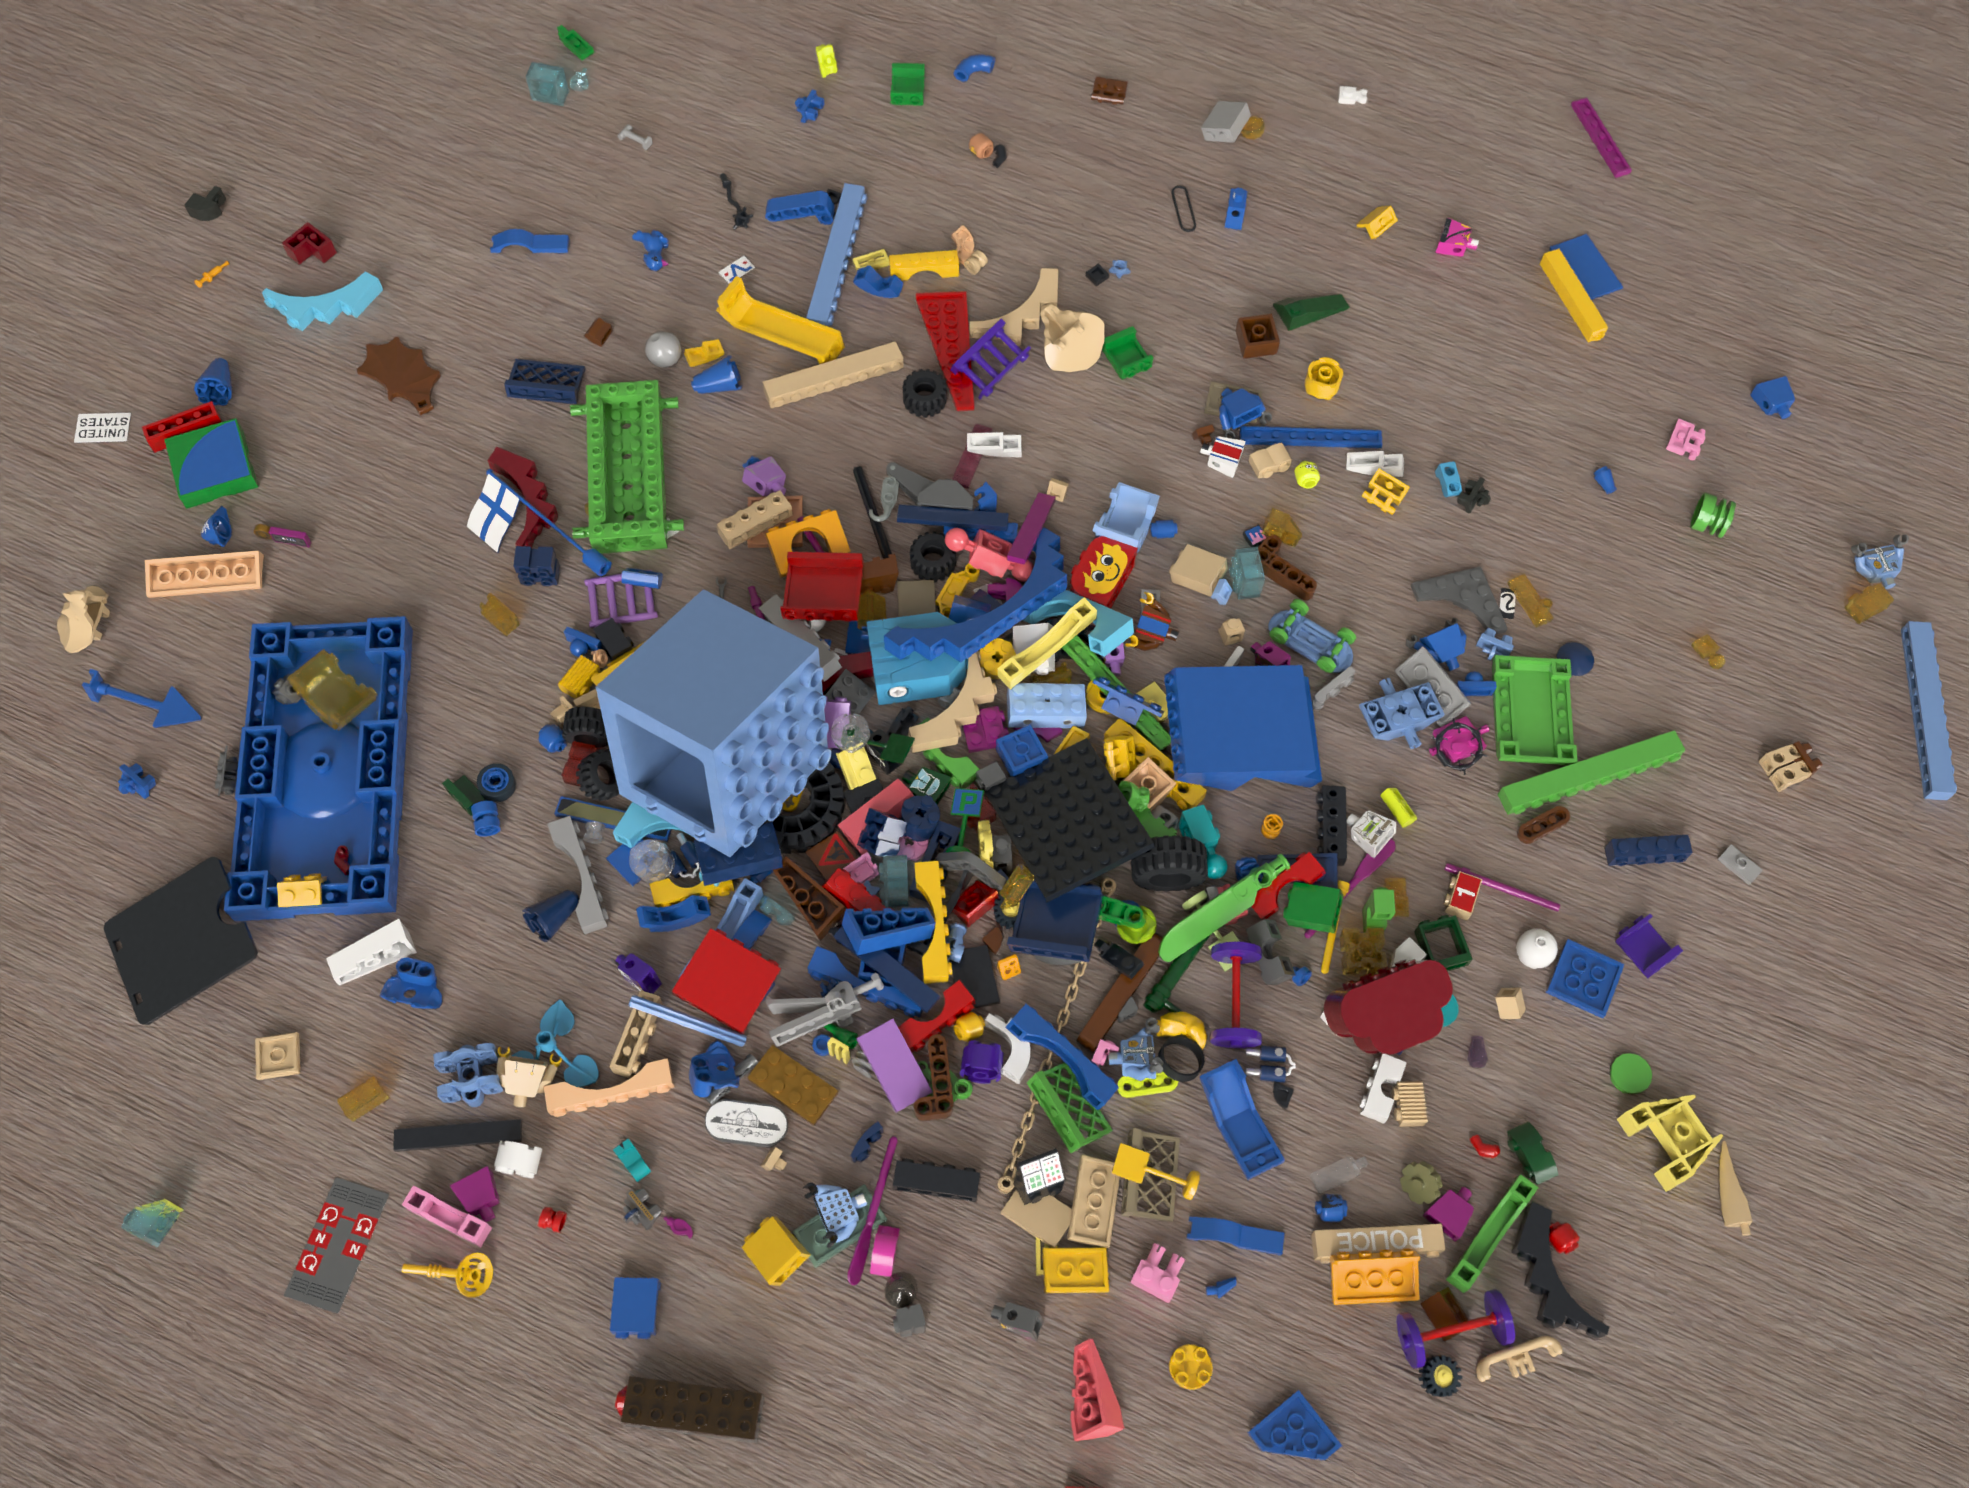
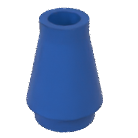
M1605 466L1594 472V479L1605 490L1606 494L1617 490L1611 469Z

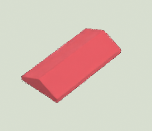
M897 779L837 826L862 856L868 850L858 846L857 843L861 831L865 830L866 823L864 822L869 808L884 811L899 818L904 801L914 795Z

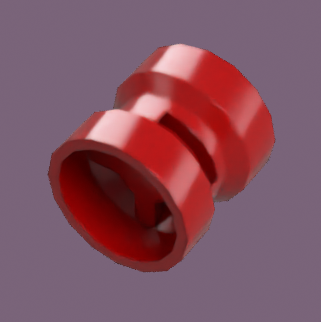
M545 1206L540 1214L538 1227L543 1229L551 1228L552 1231L560 1233L564 1227L567 1213L561 1210L556 1212L551 1207Z

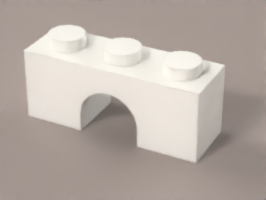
M1382 1054L1379 1059L1375 1058L1372 1070H1375L1373 1077H1369L1366 1088L1369 1090L1367 1096L1363 1095L1359 1107L1362 1108L1360 1115L1383 1124L1387 1121L1394 1099L1383 1094L1381 1085L1388 1083L1395 1086L1397 1082H1400L1406 1066L1405 1061L1387 1054Z

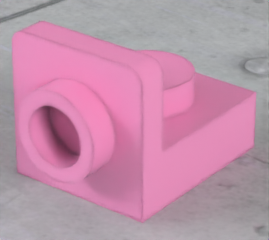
M1100 1040L1091 1062L1095 1063L1098 1067L1099 1065L1103 1066L1109 1053L1118 1052L1119 1047L1112 1041Z

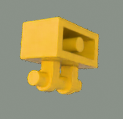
M1378 469L1368 485V488L1373 490L1372 494L1365 490L1362 497L1367 499L1368 503H1373L1380 507L1381 511L1393 515L1396 509L1390 506L1393 502L1399 506L1410 487L1383 470ZM1379 494L1386 498V502L1377 498V495Z
M1111 736L1104 740V756H1106L1107 760L1106 769L1113 780H1116V778H1127L1137 768L1134 736Z

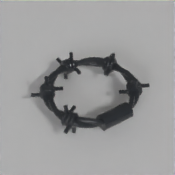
M1453 718V724L1442 730L1436 738L1431 737L1436 740V756L1444 767L1448 766L1460 772L1463 771L1464 775H1466V769L1475 764L1482 756L1487 757L1486 754L1482 753L1483 746L1481 733H1479V730L1482 729L1481 727L1476 730L1466 724L1455 722ZM1460 728H1466L1472 732L1473 738L1471 741L1475 738L1479 743L1478 751L1475 754L1471 753V755L1475 756L1471 763L1460 764V760H1458L1459 765H1451V762L1442 750L1440 751L1442 740H1448L1443 736L1448 730L1458 729V733H1460Z

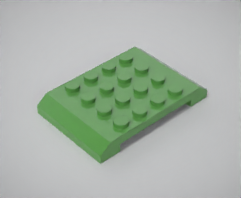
M1494 656L1492 681H1496L1497 687L1493 693L1496 756L1499 761L1571 765L1578 762L1577 746L1574 745L1569 682L1571 678L1570 659Z

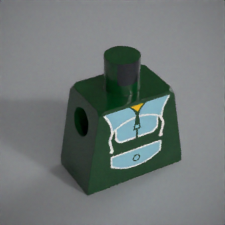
M922 767L917 775L907 770L902 778L903 781L910 784L908 789L914 796L928 795L933 798L937 805L951 786V777Z

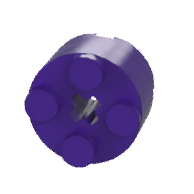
M974 1040L969 1041L968 1045L963 1048L960 1075L962 1077L966 1075L969 1081L981 1084H990L993 1079H996V1082L1000 1081L1004 1058L1001 1046L995 1043L987 1045Z

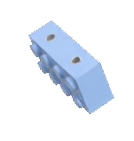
M1018 683L1011 690L1008 688V727L1024 728L1031 725L1032 728H1072L1074 725L1077 728H1084L1087 718L1085 685Z

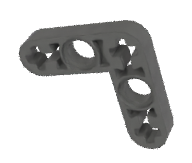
M970 852L939 853L935 860L939 862V868L943 867L946 871L968 870L993 889L1002 890L1005 885L1006 878Z

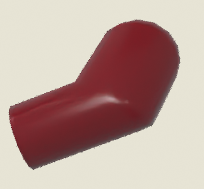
M341 845L335 853L334 863L345 875H349V851L346 846Z

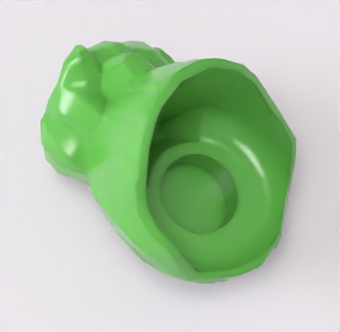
M1121 781L1118 787L1131 808L1139 812L1144 811L1150 801L1149 789L1143 786L1138 787L1129 781Z

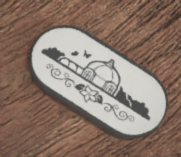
M724 1099L715 1102L713 1106L711 1105L705 1115V1127L708 1133L720 1142L768 1148L782 1141L788 1131L786 1115L780 1108L774 1105Z

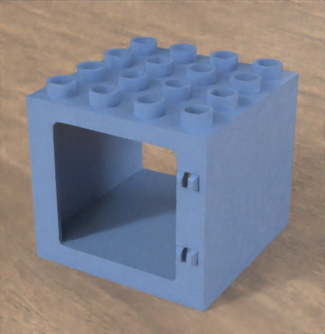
M703 589L596 686L619 794L643 807L650 814L657 815L694 836L699 842L702 841L729 857L741 846H750L756 838L758 828L766 820H775L781 812L783 802L791 794L795 796L800 794L811 773L815 769H824L830 761L831 750L828 749L827 743L829 724L825 722L824 711L826 697L823 695L822 690L824 670L820 667L818 647Z

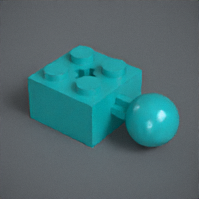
M1204 804L1182 811L1179 821V830L1182 837L1195 838L1204 844L1207 850V877L1211 879L1222 878L1227 872L1228 864L1223 856L1215 853L1220 833L1218 828L1212 824L1211 812L1206 810Z

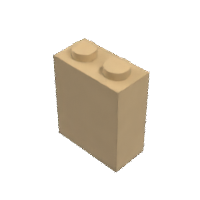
M1187 544L1185 549L1180 551L1176 563L1170 567L1171 580L1175 584L1211 597L1219 579H1222L1228 570L1227 558Z

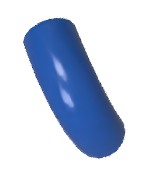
M983 54L971 55L958 64L954 70V76L959 81L965 82L974 72L983 71L991 73L994 68L995 57Z

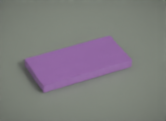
M894 1019L857 1038L863 1053L895 1112L933 1092Z

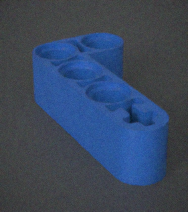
M814 191L769 199L766 205L765 217L769 221L777 222L816 215L821 224L830 225L834 221L835 206L825 191Z

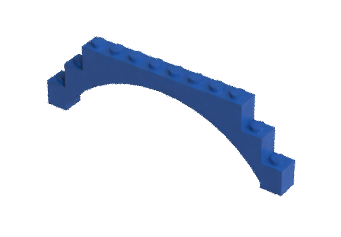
M1045 527L1042 528L1032 549L1036 554V560L1030 577L1023 587L1001 606L977 618L949 626L920 629L896 626L884 635L885 650L900 660L910 655L913 651H916L929 661H932L944 652L960 663L971 657L972 654L984 648L992 640L998 638L1002 633L1011 629L1015 624L1024 620L1028 615L1067 589V574L1062 571L1064 570V555L1059 553L1060 537Z

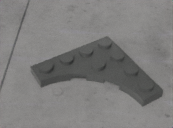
M1481 566L1413 582L1411 585L1417 602L1448 600L1453 602L1454 605L1464 610L1468 609L1477 616L1476 619L1485 630L1487 628L1495 630V635L1505 633L1508 630Z

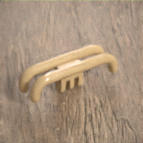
M1540 1336L1480 1359L1476 1367L1477 1378L1480 1382L1490 1379L1489 1366L1505 1359L1514 1378L1519 1377L1517 1367L1521 1375L1527 1374L1525 1364L1529 1372H1534L1535 1367L1528 1351L1544 1347L1552 1357H1556L1562 1354L1563 1348L1555 1338Z

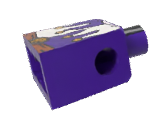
M630 953L627 957L620 954L616 958L615 964L618 966V970L624 979L638 991L641 990L653 994L662 985L654 969L634 954Z

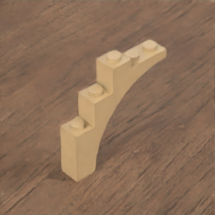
M1041 268L1040 279L1036 289L1026 302L1011 313L996 319L970 322L969 338L980 339L994 324L1002 319L1006 323L1003 328L1005 330L1004 333L1016 345L1021 346L1022 329H1039L1041 307L1048 304L1057 307L1058 269Z
M979 651L968 658L967 677L964 686L949 708L923 724L909 727L908 736L915 738L911 746L912 753L958 744V738L961 737L959 726L976 723V717L979 715L978 704L994 701V695L997 694L996 684L992 683L991 677H985L984 668H980L979 660L981 658Z

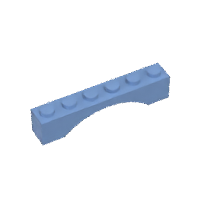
M744 878L717 926L718 929L727 934V938L732 939L743 922L755 910L764 896L762 887ZM687 965L685 966V968L683 969V971L680 973V975L678 976V978L681 977V975H682V973L684 972V970L686 969Z

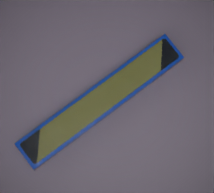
M560 796L554 814L561 818L570 816L574 821L614 830L626 811ZM672 829L655 831L645 837L668 842Z

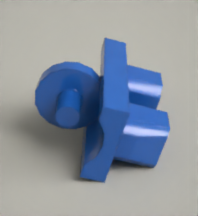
M812 89L808 97H799L795 101L797 111L802 114L801 122L806 123L808 119L815 121L818 116V110L814 108L822 109L824 106V98L818 97L816 90Z
M137 763L130 767L125 764L121 765L119 768L122 771L121 779L118 780L120 784L119 792L122 794L129 792L134 794L137 792L144 799L149 797V790L156 785L155 778L147 775L141 779L140 776L144 772Z

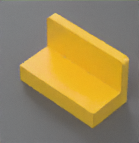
M1381 206L1374 209L1356 225L1357 228L1366 227L1370 238L1376 239L1398 220L1392 206Z

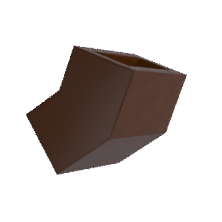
M599 317L593 322L584 336L592 343L602 347L613 332L611 324Z

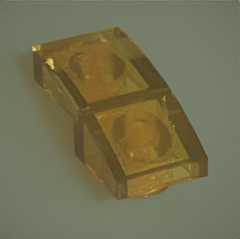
M1385 878V888L1394 890L1395 914L1393 917H1409L1406 878Z

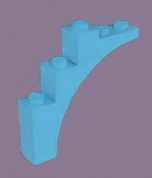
M365 271L345 287L319 296H288L267 288L262 292L266 305L270 308H276L281 314L286 316L287 323L292 328H298L303 331L315 318L320 322L324 321L330 325L342 311L347 315L357 318L382 292L383 288L378 278Z

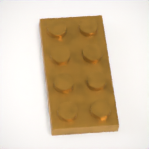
M771 1045L747 1077L750 1082L813 1126H815L839 1093L833 1086L773 1045Z

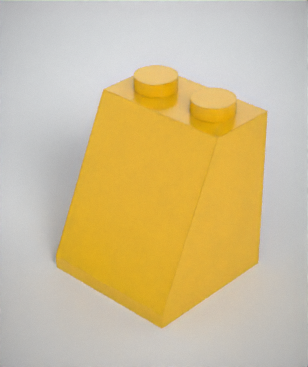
M772 1216L771 1218H765L759 1226L761 1228L756 1233L752 1232L744 1239L745 1244L741 1248L769 1285L781 1286L811 1254L778 1217Z

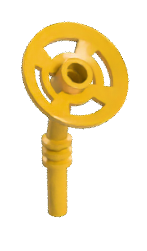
M471 1253L465 1256L457 1269L445 1268L442 1265L437 1267V1264H434V1266L432 1264H429V1266L403 1264L402 1272L424 1274L427 1277L432 1275V1278L436 1276L437 1278L441 1276L455 1277L458 1290L464 1296L471 1298L485 1293L493 1278L491 1261L482 1253ZM472 1258H477V1259L480 1260V1262H479V1263H478V1262H475V1261H470V1262H469V1260L472 1259ZM485 1268V1278L483 1283L479 1281L481 1270ZM467 1281H471L473 1284L469 1285ZM465 1287L475 1288L476 1290L470 1292L465 1290Z

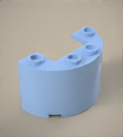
M1119 482L1116 489L1112 488L1109 498L1112 501L1108 512H1104L1100 521L1095 522L1093 532H1095V538L1104 536L1137 547L1138 553L1148 534L1160 496Z

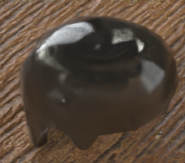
M906 1272L894 1273L887 1281L884 1289L886 1300L890 1305L897 1308L908 1307L915 1300L918 1293L917 1280Z

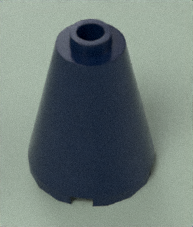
M565 890L523 909L522 912H525L522 915L523 919L533 933L537 931L541 935L538 937L541 941L548 942L576 910L580 898L576 892Z

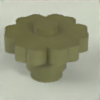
M1424 1161L1418 1164L1411 1162L1402 1170L1404 1175L1400 1179L1402 1190L1409 1193L1411 1201L1417 1204L1424 1202L1431 1204L1440 1197L1439 1189L1442 1188L1443 1184L1440 1175L1432 1165Z

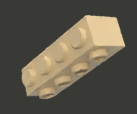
M779 490L776 493L769 494L761 501L754 502L748 508L737 511L733 516L722 519L717 524L718 534L730 550L793 516L792 507Z
M640 990L638 997L660 1005L663 1004L660 996ZM635 1008L632 1009L610 1064L614 1074L631 1079L639 1072L641 1068L640 1059L642 1054H646L649 1047L648 1039L650 1035L653 1036L656 1030L655 1022L657 1016Z

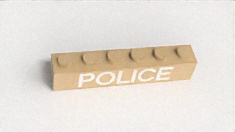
M1442 1224L1317 1230L1311 1234L1314 1261L1320 1260L1323 1264L1331 1263L1330 1255H1337V1252L1342 1251L1358 1254V1251L1362 1250L1379 1253L1383 1249L1401 1252L1403 1248H1411L1419 1255L1426 1254L1427 1258L1439 1257V1254L1445 1251Z

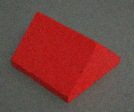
M976 881L960 894L953 912L969 928L995 906L994 902L998 900V892Z

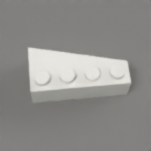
M397 919L350 946L333 953L326 959L333 979L340 986L415 954L417 951L409 931L401 920Z

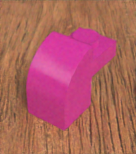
M879 1225L874 1241L870 1274L892 1276L900 1232L899 1228Z

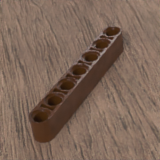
M1154 933L1151 939L1140 945L1134 956L1142 960L1145 965L1132 979L1121 973L1081 1031L1076 1042L1093 1053L1096 1051L1100 1040L1105 1038L1129 998L1134 995L1160 957L1158 951L1163 937Z

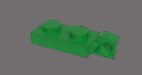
M563 25L557 27L560 41L581 61L594 53L593 47L575 30L568 31Z

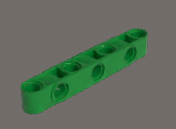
M1018 875L1014 878L1013 887L1017 892H1020L1021 896L1023 889H1019V887L1023 883L1022 878H1029L1031 876ZM1103 896L1099 920L1134 929L1142 928L1145 925L1146 917L1141 908ZM1134 914H1140V918L1137 921L1131 920Z

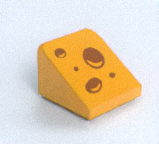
M1016 954L997 962V969L1003 980L1021 973Z

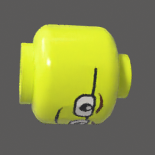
M1303 461L1294 470L1298 485L1306 489L1313 488L1320 480L1317 465L1313 462Z

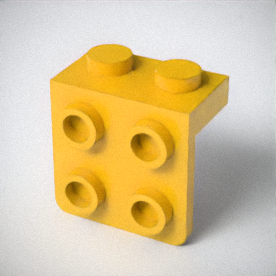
M314 873L304 876V878H301V875H288V877H284L283 881L277 883L279 907L322 904L321 883L327 881V876L321 877V873Z

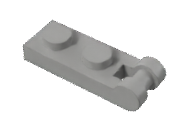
M1351 666L1318 691L1315 694L1312 707L1315 710L1322 709L1327 699L1336 697L1343 686L1348 687L1354 681L1353 677L1356 671Z

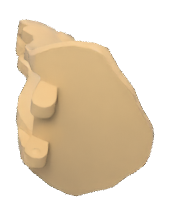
M1052 304L1043 305L1040 316L1045 324L1044 355L1048 366L1056 371L1074 372L1088 369L1094 365L1100 357L1104 344V322L1097 315L1088 312L1061 311Z
M89 586L85 590L63 593V596L68 601L64 603L61 616L58 618L57 629L60 641L69 653L79 652L89 646L93 640H101L102 634L96 628L100 617L108 618L110 611L104 606L107 603L108 595L100 587Z

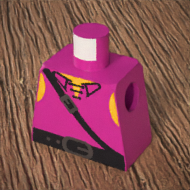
M1447 218L1436 253L1461 257L1464 255L1466 248L1476 250L1479 240L1469 238L1472 230L1471 227Z

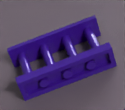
M1002 319L994 324L951 368L955 375L959 371L961 373L964 372L982 390L978 396L980 400L984 396L988 397L994 391L993 387L1020 361L1023 363L1030 356L1028 354L1031 349L1030 346L1022 351L1004 333L1005 330L1003 328L1006 323ZM995 336L1000 338L1017 355L1012 362L992 344L991 340ZM983 348L985 350L988 349L1006 367L1000 374L980 356V351ZM971 360L976 361L994 380L986 385L968 367L967 363Z

